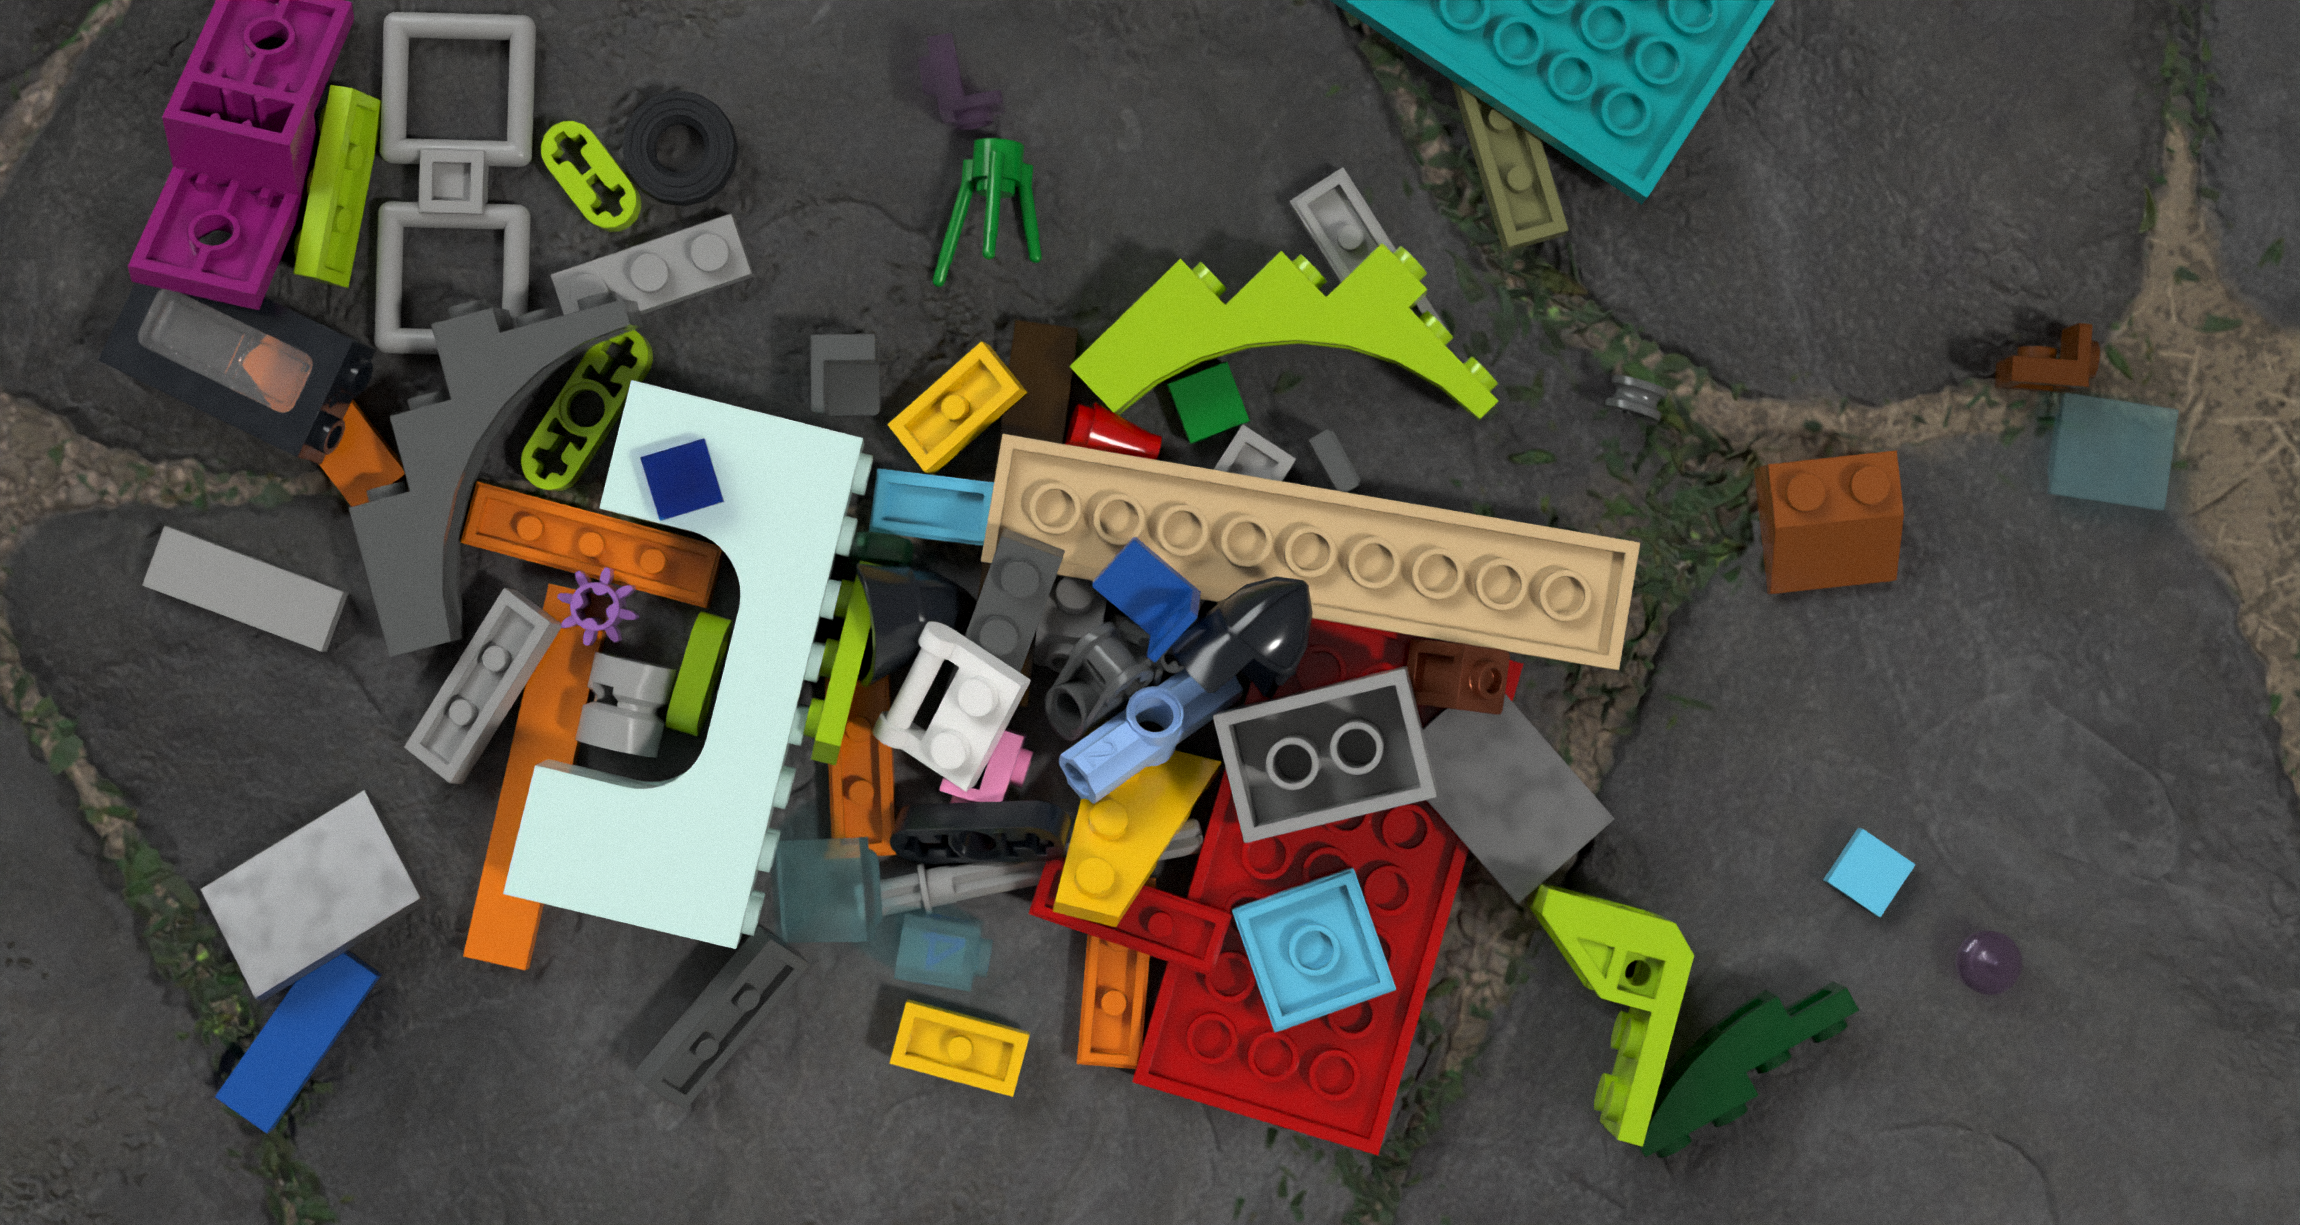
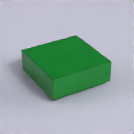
M1228 362L1168 384L1170 394L1190 445L1250 422Z

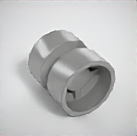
M595 652L588 681V688L595 694V699L593 702L587 703L582 707L575 740L618 752L645 757H658L665 722L657 715L658 709L670 704L677 670L632 658Z

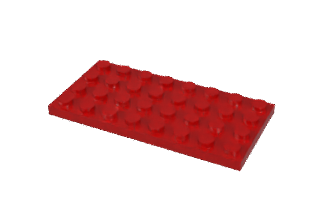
M1312 619L1308 647L1300 660V669L1295 675L1290 676L1283 686L1279 685L1273 698L1407 666L1410 638L1439 642L1447 641ZM1509 660L1505 694L1511 701H1513L1523 668V663ZM1250 681L1244 705L1268 700L1269 698L1264 697L1254 683ZM1416 704L1422 728L1444 708ZM1225 767L1186 898L1232 913L1231 909L1353 867L1396 990L1274 1032L1232 913L1212 976L1167 961L1132 1082L1378 1156L1469 849L1426 800L1244 843Z

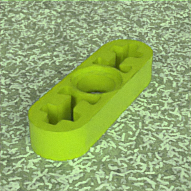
M633 330L599 343L586 352L522 452V470L525 477L533 485L548 491H563L572 487L579 480L624 411L631 380L642 383L651 369L653 363L652 348L642 334ZM630 339L634 342L631 353L638 359L632 369L621 365L614 373L610 381L622 386L615 397L606 386L587 378L593 368L605 377L614 360L607 354L609 346L612 343L623 346ZM584 391L597 392L602 397L605 405L602 419L591 427H580L573 421L570 414L572 400L576 395ZM560 422L570 433L587 438V442L582 449L575 443L569 442L561 456V460L568 465L566 472L563 475L552 472L545 479L541 475L545 465L537 458L543 449L554 452L560 446L565 437L553 433L555 426Z

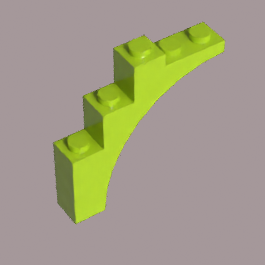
M1383 243L1327 297L1319 290L1327 280L1302 254L1291 261L1280 251L1226 305L1219 297L1227 288L1202 262L1191 270L1180 258L1069 366L1111 411L1118 415H1121L1158 384L1201 362L1249 348L1294 344L1348 349L1398 365L1441 389L1477 421L1481 420L1499 401L1491 393L1498 383L1490 373L1472 356L1463 364L1446 347L1453 339V336L1428 310L1419 318L1411 310L1427 295V288L1420 280L1428 273L1402 246L1392 253Z

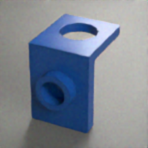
M1133 537L1093 581L1092 586L1150 635L1147 657L1154 663L1198 617L1201 591L1137 537Z

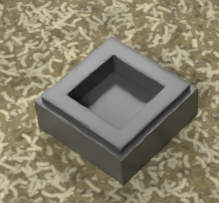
M1327 429L1307 441L1306 445L1331 490L1348 493L1360 485L1359 482L1361 480L1333 430L1329 431Z

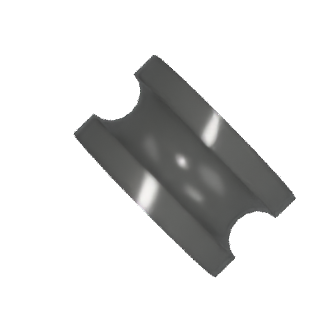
M1613 375L1611 384L1615 386L1616 391L1613 397L1606 398L1604 407L1633 418L1659 422L1662 413L1657 410V403L1659 400L1667 398L1668 390L1641 379Z

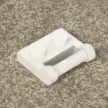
M931 621L925 625L918 639L921 650L890 710L880 714L872 732L881 743L895 749L904 750L966 792L977 784L1031 680L949 626ZM944 659L957 665L959 669L927 731H925L912 721Z

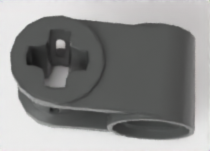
M1114 622L1101 624L1084 635L1075 644L1069 654L1068 662L1052 688L1046 694L1045 712L1053 730L1061 738L1068 741L1077 740L1089 735L1125 710L1129 698L1136 691L1147 687L1154 676L1150 666L1147 663L1139 664L1120 640L1121 630Z

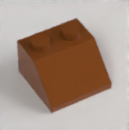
M1897 450L1774 463L1754 469L1768 594L1896 581L1904 519Z

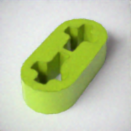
M563 121L552 126L544 135L541 144V156L549 171L582 214L597 228L607 232H620L629 228L638 219L641 210V197L626 173L599 138L584 124L575 121ZM569 137L575 143L586 140L587 144L580 151L584 159L591 166L590 170L582 174L568 160L559 165L557 160L564 153L560 146L563 139ZM600 179L614 193L624 189L626 194L619 200L623 208L620 215L614 217L607 211L601 212L599 215L597 214L596 209L600 207L602 201L591 186Z
M703 611L699 613L693 626L666 716L667 728L694 736L700 734L728 649L733 628L732 620Z

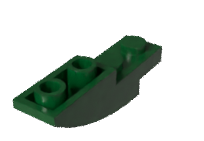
M1833 981L1784 1008L1777 995L1764 990L1731 1011L1708 1029L1679 1058L1661 1080L1643 1147L1635 1145L1636 1149L1645 1158L1653 1153H1656L1658 1158H1664L1690 1144L1692 1139L1689 1133L1707 1123L1712 1122L1714 1127H1720L1744 1115L1748 1111L1745 1103L1758 1096L1746 1072L1754 1068L1758 1074L1771 1071L1792 1057L1788 1049L1810 1037L1814 1043H1819L1843 1031L1848 1026L1844 1018L1859 1011L1847 987Z

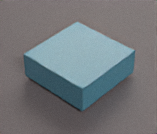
M1857 828L1823 881L1875 916L1881 917L1916 864L1864 829Z

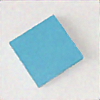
M1353 867L1231 909L1274 1032L1396 990Z

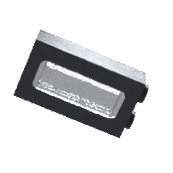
M135 283L98 361L298 458L322 464L325 456L331 454L337 448L345 431V421L343 418L353 397L359 396L371 379L373 372L371 360L376 349L267 297H264L260 309L255 310Z

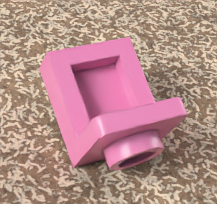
M1006 727L988 761L981 785L976 784L965 792L943 777L939 790L952 795L950 803L1006 801L1010 786L1014 785L1022 788L1034 752L1023 748L1027 734Z

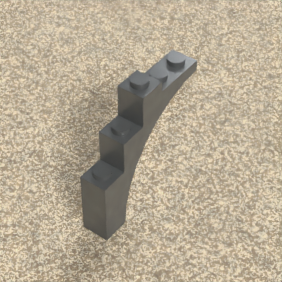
M615 291L599 293L577 300L580 311L556 317L554 308H546L516 317L518 328H514L509 310L488 308L486 300L482 299L448 308L450 319L431 324L451 400H447L445 391L420 395L407 400L410 411L390 416L410 491L407 492L405 482L377 487L366 491L368 503L349 507L389 657L468 637L460 593V542L471 491L490 447L518 406L557 369L599 343L644 327L636 301L625 299L617 301Z

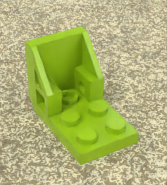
M1542 882L1529 894L1527 906L1576 976L1586 988L1594 990L1601 999L1630 1006L1628 1013L1620 1011L1616 1018L1611 1036V1048L1618 1050L1612 1075L1603 1073L1600 1078L1594 1100V1110L1602 1112L1599 1120L1600 1123L1617 1140L1643 1147L1694 954L1676 923L1654 912ZM1637 960L1634 974L1626 977L1625 970L1627 966Z

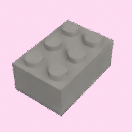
M1407 666L1219 711L1213 715L1244 843L1437 797L1438 789Z

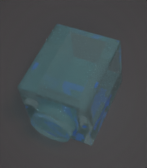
M914 910L908 911L904 917L894 979L971 991L974 986L975 976L986 978L988 976L994 940L982 938L985 922L938 914L927 915L926 912Z

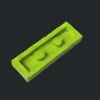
M330 85L327 104L322 109L319 119L321 135L315 166L310 171L307 179L308 201L303 226L296 237L294 246L296 262L293 274L327 285L349 288L381 125V100L353 88Z
M860 561V564L880 566V565H876V564H872V563ZM856 575L855 582L842 579L833 617L845 619L840 641L827 638L818 675L830 678L825 701L812 698L803 736L815 738L811 760L836 765L871 626L868 603L858 575Z

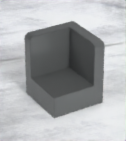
M875 334L810 335L811 412L817 417L879 415L881 412L879 338Z

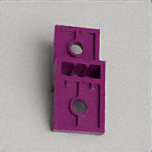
M345 0L215 1L162 116L173 168L128 264L132 282L250 309H260L308 196L307 179L310 171L315 166L319 145L314 112L353 24L352 2ZM269 37H277L286 41L284 45L271 50L260 49L255 46V44L266 41ZM216 230L225 231L232 235L225 243L215 246L205 245L199 241L201 237L207 236Z

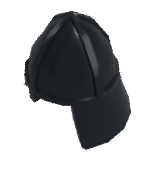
M858 563L856 573L864 588L870 612L871 626L856 683L860 687H868L885 676L913 664L921 650L918 639L928 622L934 621L945 624L961 634L967 629L977 604L975 598L956 582L929 568L911 567L906 563L893 564L892 566ZM843 628L840 630L838 634L839 641L841 638Z
M1278 576L1244 585L1225 600H1221L1214 608L1195 620L1171 645L1176 658L1188 674L1208 693L1216 692L1242 671L1264 697L1272 699L1279 685L1283 686L1290 676L1295 675L1299 671L1300 660L1308 647L1313 614L1309 585L1304 580Z

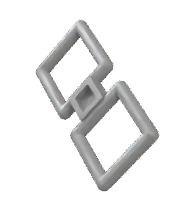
M392 12L384 19L380 154L386 162L391 164H420L419 202L388 201L383 203L378 211L374 342L378 350L383 353L439 354L432 329L401 328L404 227L504 230L502 309L509 310L514 328H518L516 317L528 313L530 212L526 207L518 204H488L489 166L522 167L527 165L532 159L536 25L529 16ZM409 38L510 40L507 141L406 138Z

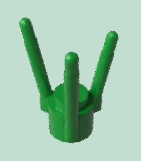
M983 138L974 141L973 159L963 160L962 182L933 277V284L936 287H941L945 283L976 184V193L986 197L983 257L987 260L994 258L1001 198L1014 197L1015 187H1018L1029 258L1032 263H1039L1041 261L1040 236L1032 191L1033 165L1023 163L1024 145L1022 143L1000 138Z

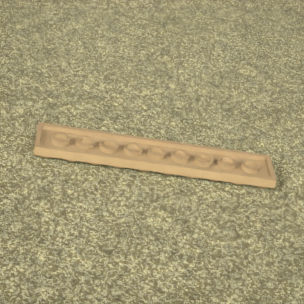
M1002 434L981 562L992 563L1004 528L1065 550L1057 575L1094 581L1133 537H1137L1201 591V600L1219 603L1246 584L1276 576L1304 580L1309 585L1313 611L1312 619L1619 670L1640 542Z

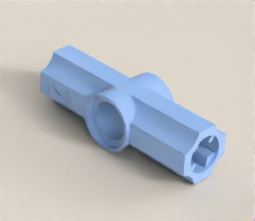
M1184 668L1159 686L1145 687L1136 691L1129 698L1125 710L1063 752L1059 757V766L1063 770L1068 784L1078 796L1095 804L1145 767L1158 766L1167 762L1174 754L1177 744L1211 721L1214 714L1228 709L1239 701L1243 694V688L1235 675L1216 692L1208 693ZM1145 721L1155 722L1162 726L1164 730L1161 732H1150L1142 728L1139 723Z

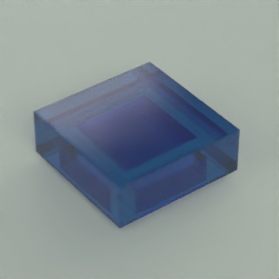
M705 438L640 457L661 522L725 503Z

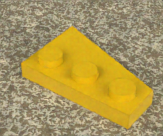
M1175 750L1167 762L1158 766L1145 767L1095 804L1085 798L1081 799L1053 912L1117 927L1156 868L1158 860L1189 818L1191 810L1205 789L1209 788L1219 773L1222 762Z

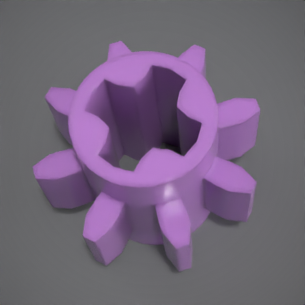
M605 567L601 572L599 582H592L584 571L575 572V578L580 587L574 594L559 593L557 597L562 602L570 604L571 616L565 618L560 625L562 628L579 625L586 629L583 635V643L587 646L593 645L600 630H605L609 639L614 643L621 641L622 636L617 625L623 619H639L638 613L626 609L625 599L634 593L636 587L634 585H626L618 589L612 585L614 570ZM592 590L598 596L610 595L612 597L613 604L606 609L609 620L605 623L600 617L587 618L584 609L592 604L591 598L588 595Z

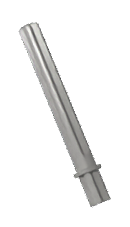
M1187 819L1158 861L1200 853L1204 840L1201 825L1197 819ZM1070 842L1066 843L1065 850L1062 855L1064 857L1067 856ZM1046 861L963 863L925 869L924 864L917 865L918 873L863 883L862 890L867 915L871 919L925 908L926 914L930 915L933 914V907L1036 886L1039 884Z

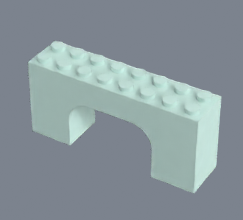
M631 380L599 508L701 534L716 543L731 560L739 580L740 604L707 739L700 756L689 770L674 778L653 782L641 781L551 759L535 765L503 894L733 949L737 948L742 934L754 936L766 893L754 890L758 870L770 872L781 830L769 827L774 807L786 808L796 773V768L785 765L789 745L801 746L804 740L803 732L810 705L800 703L805 681L817 683L819 680L818 675L826 644L816 641L821 617L834 619L833 615L841 587L840 581L831 579L836 556L849 557L858 523L857 518L847 516L852 493L865 494L872 467L873 455L862 453L864 447L863 438Z

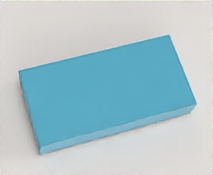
M877 468L869 532L983 546L994 482Z

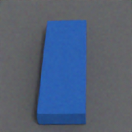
M347 950L297 980L218 1091L215 1098L266 1134L273 1131L382 974Z

